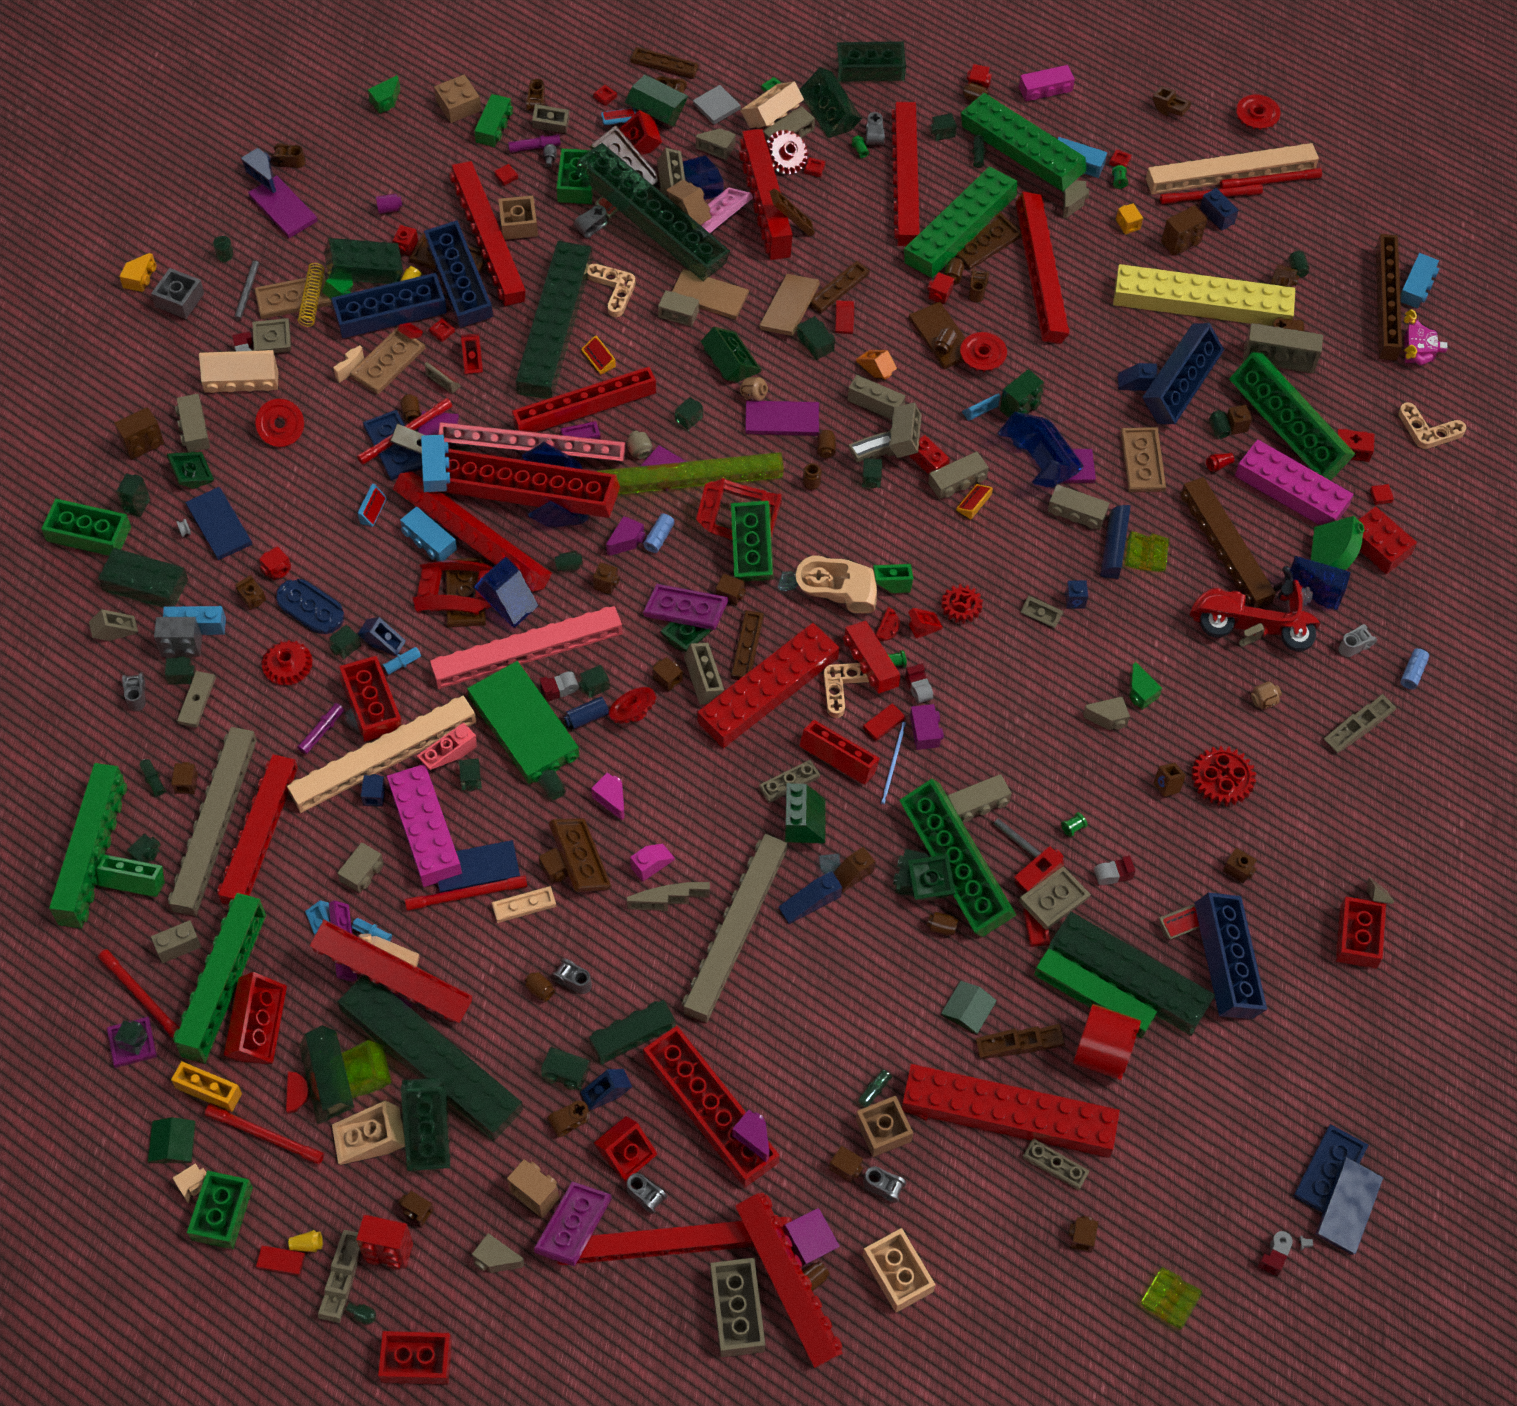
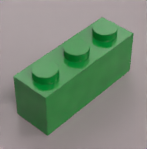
M491 94L474 130L476 143L495 147L497 142L501 140L502 131L506 129L508 118L513 114L511 98Z
M104 855L96 868L99 886L157 897L165 884L163 867L161 865Z

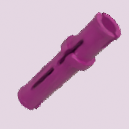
M559 134L546 137L542 135L539 138L508 142L510 153L539 148L543 150L547 144L561 146Z
M334 703L331 709L320 717L318 724L297 748L307 755L326 731L335 725L334 722L344 712V709L339 704Z

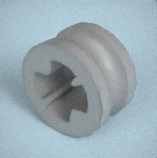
M183 519L182 522L176 521L182 537H185V534L191 535L186 519Z

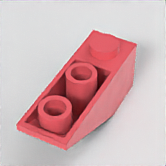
M463 722L418 754L417 758L429 770L461 759L477 747L476 735Z

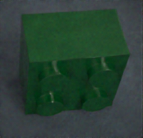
M1029 369L1003 389L999 411L1014 423L1020 419L1023 420L1031 410H1035L1040 406L1044 381Z

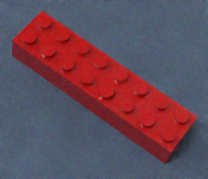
M763 129L742 131V139H739L741 149L739 151V159L743 161V174L747 175L746 185L750 187L751 190L749 192L753 196V199H751L754 200L753 210L758 215V227L762 229L760 233L761 239L765 240V253L769 254L770 260L790 258L793 234L788 217L773 205L769 191L775 188L780 192Z
M814 623L810 624L698 711V724L724 749L825 670L828 665L834 663L839 656V646Z
M675 1026L643 1049L645 1061L744 1188L779 1164L780 1155L769 1141V1159L765 1162L732 1136L734 1126L746 1112L678 1026Z

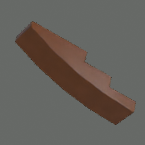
M1060 1023L1043 1028L1035 1026L1019 1031L1015 1028L976 1038L981 1059L1026 1054L1065 1046Z

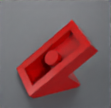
M836 300L835 333L853 334L854 301Z
M912 608L908 611L911 617L909 627L915 638H921L943 628L934 612Z

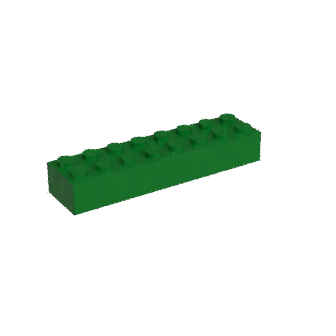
M986 93L979 96L961 112L963 128L1062 192L1086 172L1085 156Z
M989 166L904 248L905 264L933 278L968 242L990 223L989 221L995 215L1001 212L1017 196V180Z
M1252 352L1229 378L1312 471L1331 481L1355 455L1351 448L1263 353Z
M94 763L49 907L57 924L60 926L82 929L84 922H87L89 918V905L94 901L95 885L99 884L96 868L105 855L106 849H109L111 845L110 836L116 828V816L122 808V796L127 792V783H125L123 774H121L118 766Z
M931 778L900 799V803L931 857L948 854L955 889L954 897L974 932L984 937L1015 917L1016 913L941 784Z
M236 893L235 898L231 899L229 903L228 915L221 922L220 934L214 938L212 953L206 957L204 972H201L198 976L196 991L191 993L188 1010L183 1012L182 1024L180 1029L175 1031L173 1041L182 1058L206 1064L236 991L238 978L243 974L266 918L259 898Z

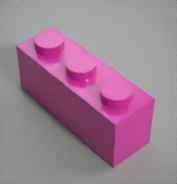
M1065 65L1020 75L1019 89L1026 102L1073 91L1075 79L1069 66Z

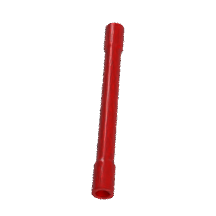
M1313 168L1304 171L1247 178L1220 180V189L1253 184L1317 179L1322 177V169Z
M1253 184L1218 190L1225 197L1262 194L1263 186L1262 184ZM1211 190L1160 194V204L1202 200L1203 195Z
M445 398L404 427L415 431L436 416L452 408L453 405L448 398ZM393 434L357 456L359 462L364 465L374 459L379 453L392 446L394 443L390 442Z
M523 875L468 888L405 899L407 911L429 905L528 886L526 876Z
M108 949L100 952L98 958L119 978L173 1039L175 1031L180 1029V1027L163 1012Z
M209 1104L205 1110V1116L221 1123L229 1124L291 1151L315 1164L320 1165L325 1153L297 1143L235 1116L213 1104Z

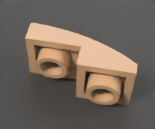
M361 346L349 350L345 353L346 360L333 367L335 378L339 383L349 377L350 372L364 360Z

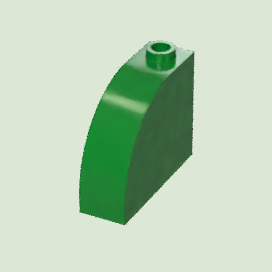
M1355 516L1314 527L1309 574L1319 583L1339 576L1354 562L1362 545L1364 532L1362 522Z

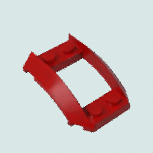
M725 478L705 483L696 520L709 533L733 540L731 529L715 524L723 492H727L753 501H769L771 536L773 535L779 508L781 507L782 494L748 487Z
M445 560L419 565L422 568L417 597H412L417 613H421L422 610H430L431 612L449 610L479 615V611L494 605L500 572L487 564L463 560ZM467 570L479 572L475 597L438 595L442 571Z

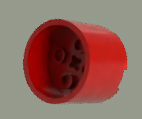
M1092 1004L1073 1064L1122 1080L1141 1020Z

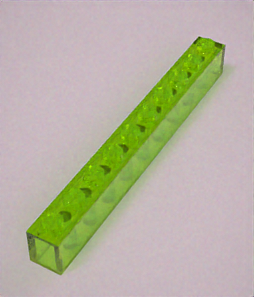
M778 452L600 470L597 472L617 475L620 485L618 494L665 490L666 488L704 486L705 483L715 482L722 478L732 482L782 478L784 467L782 453Z

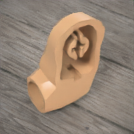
M810 556L798 565L796 581L804 593L810 596L828 598L838 603H846L847 609L853 613H872L875 611L877 588L872 568L845 559H830L822 556Z

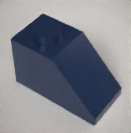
M1138 363L1119 372L1118 390L1147 391L1157 377V364Z
M380 617L366 619L358 632V635L370 646L393 656H397L406 642L403 637Z
M607 1069L583 1089L581 1094L588 1109L593 1110L620 1098L632 1088V1085L624 1069Z

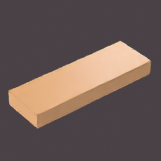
M551 886L492 902L497 923L556 907V902Z

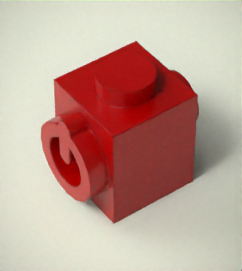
M973 64L972 70H968L966 80L969 81L968 85L971 82L989 89L992 74L989 73L990 67Z
M278 546L265 552L259 558L261 572L265 576H269L273 581L276 578L285 577L291 569L289 557Z

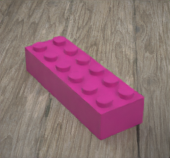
M1258 439L1240 461L1235 477L1319 525L1339 520L1349 507L1354 495Z
M423 764L388 775L389 787L423 887L462 874L461 865L426 766Z

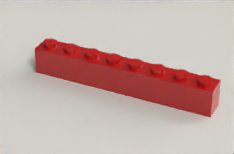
M650 367L636 370L512 410L513 424L516 430L538 432L655 394L656 379Z
M272 754L271 760L267 761L265 766L266 773L258 784L259 791L252 799V809L250 813L246 814L245 827L239 832L237 848H233L231 863L226 866L224 872L225 879L223 883L219 884L217 890L221 903L229 905L231 899L235 898L236 893L250 896L288 797L289 791L287 786L294 781L298 770L295 759Z
M324 919L311 941L310 947L317 954H325L331 957L333 962L349 966L350 970L354 973L364 974L372 982L388 986L387 988L393 993L398 994L400 992L409 1001L425 1005V1008L430 1012H439L450 1022L456 1021L460 1023L472 1002V995Z
M757 1193L735 1205L814 1368L822 1366L843 1354L841 1341L837 1336H834L831 1330L832 1323L827 1316H824L821 1310L822 1303L818 1296H814L811 1290L812 1283L801 1269V1260L797 1255H794L791 1249L792 1242L790 1238L784 1235L781 1229L782 1222L780 1218L774 1215L771 1209L773 1205L770 1198L764 1193Z

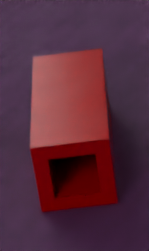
M1049 846L1014 876V883L1026 894L1063 867L1064 856L1058 849L1054 850Z

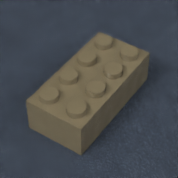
M1251 323L1244 345L1243 362L1252 352L1263 353L1277 368L1314 374L1322 352L1323 335Z
M754 1258L710 1263L720 1356L729 1357L765 1352V1338Z

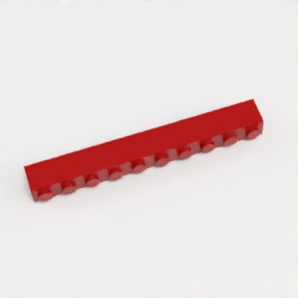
M896 102L895 109H892V119H895V122H892V132H895V135H892V145H895V148L892 150V158H896V161H893V171H896V174H893V185H896L893 188V198H896L893 211L897 212V214H894V225H897V228H894V239H897V246H907L920 234L916 102Z
M472 161L453 164L452 171L449 173L450 181L455 184V193L460 197L461 208L465 209L466 220L471 223V232L476 235V244L481 248L482 259L487 262L488 273L492 274V283L497 287L499 300L502 299L504 306L525 302V287Z
M1022 192L1015 204L1042 341L1062 344L1065 338L1068 337L1070 329L1067 324V314L1065 313L1064 300L1061 295V285L1058 280V271L1056 270L1044 203L1040 194Z
M414 472L399 474L393 487L394 491L532 592L545 589L552 575L549 570L443 493L424 492L423 479Z

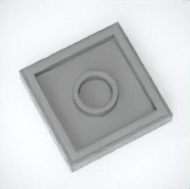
M721 85L693 100V105L713 124L720 122L741 109V105Z

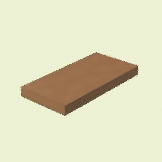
M684 269L672 292L698 299L700 309L735 320L749 294L748 289Z
M325 274L322 279L317 308L332 305L331 299L322 293L326 281ZM306 278L254 288L261 319L300 312ZM309 280L311 282L320 283L319 281ZM309 283L310 285H313V286H316V287L319 286V285H317V284ZM311 286L309 287L310 289L318 290V288ZM308 290L309 292L318 293L317 291ZM307 293L308 295H311V296H314V297L317 296V295H315V294ZM307 297L308 299L316 300V298ZM306 300L307 302L316 303L315 301ZM305 303L306 305H309V306H312V307L315 306V305H313V304Z
M786 274L759 325L760 329L793 336L820 285L819 280Z
M398 327L350 372V376L376 394L381 393L426 349L425 344L415 338L410 339L397 330Z
M1158 427L1121 428L1128 491L1165 492L1166 482Z

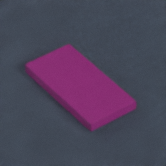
M278 176L274 177L275 193H272L262 184L248 192L249 197L288 238L318 221L315 214Z
M746 401V434L818 436L819 402Z
M656 584L643 614L644 617L715 630L728 603V599L724 596Z
M571 1182L538 1240L534 1252L575 1266L612 1199L611 1194Z

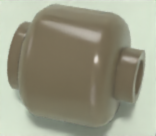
M633 431L629 434L626 446L631 456L638 459L648 457L653 448L648 435L645 432Z

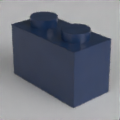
M1217 188L1209 191L1202 197L1200 210L1221 231L1235 224L1239 210Z

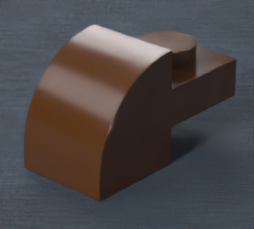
M1161 86L1153 95L1155 107L1165 116L1173 113L1182 117L1191 107V101L1176 96L1175 90Z

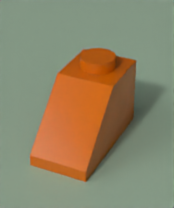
M868 350L856 359L857 363L874 378H889L892 372L897 369L888 350Z

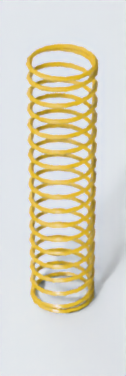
M309 265L298 322L302 318L306 321H313V323H305L312 324L310 326H313L325 268L323 267L321 272H314L312 270L319 269L310 268L320 266ZM311 273L319 274V275H321V276L318 277V276L312 275ZM309 280L319 281L320 283L311 282ZM309 283L317 284V285H319V286L316 287V286L310 285ZM310 286H311V287H315V288H318V290L310 289L309 287H310ZM308 290L317 291L318 293L309 292ZM307 293L315 294V295H317V296L314 297V296L308 295ZM307 297L316 298V300L308 299ZM306 300L315 301L316 303L307 302ZM305 303L313 304V305H315V306L312 307V306L306 305ZM305 307L314 308V310L306 309ZM304 310L313 311L314 313L305 312ZM304 313L311 314L313 316H306L304 315Z

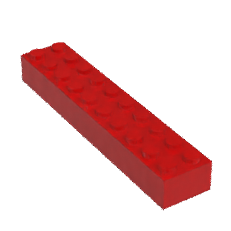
M448 449L449 453H445V457H449V468H446V472H450V484H446L447 491L440 492L610 518L620 485L615 474Z
M915 1064L910 1066L902 1104V1110L905 1113L924 1114L928 1118L1031 1141L1034 1138L1040 1143L1110 1158L1114 1149L1120 1112L1119 1109Z

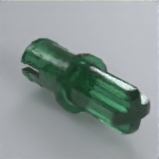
M977 135L974 137V148L972 149V154L974 155L973 166L982 168L984 166L986 150L984 148V137Z
M149 759L142 760L139 766L146 777L145 782L149 783L155 797L163 795L166 789L159 778L160 774L156 772Z
M882 1069L876 1078L868 1083V1088L858 1099L861 1106H870L874 1099L882 1094V1089L892 1079L888 1071Z

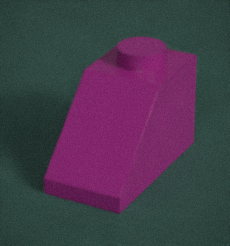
M623 516L606 544L607 555L611 556L636 549L637 545L642 543L645 538L644 524Z
M748 1110L734 1126L732 1136L767 1162L769 1159V1145L765 1119L759 1113H753Z

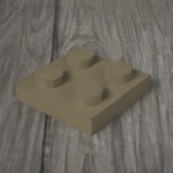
M289 318L252 322L254 351L273 350L274 353L291 351Z

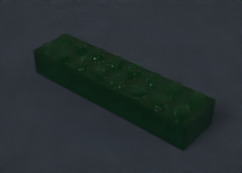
M1070 911L1050 942L1049 949L1058 951L1064 958L1079 963L1083 969L1096 973L1102 980L1115 984L1121 991L1131 993L1138 1001L1150 1004L1157 1011L1156 1016L1190 1036L1195 1032L1215 997L1214 993Z

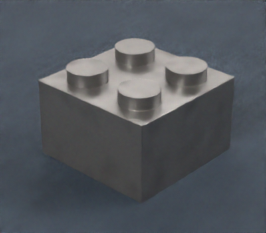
M169 268L151 295L156 308L187 319L204 295V290L200 279Z
M156 617L154 639L161 657H200L202 634L196 617Z

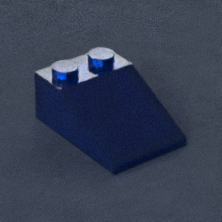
M706 155L683 161L685 181L700 187L704 193V200L717 197L724 191L723 178L718 168Z
M1295 556L1290 570L1293 580H1298L1300 586H1302V592L1305 590V594L1317 604L1328 609L1338 610L1351 572Z
M507 557L503 558L474 586L513 628L519 625L539 606L520 570Z

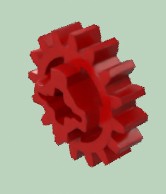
M959 584L958 588L953 585L951 591L947 589L945 595L942 596L941 608L944 609L943 614H949V620L955 618V623L962 620V623L965 624L967 619L973 622V617L978 618L979 613L982 612L983 599H980L981 594H975L976 588L970 590L969 585H966L965 588H962L961 584Z

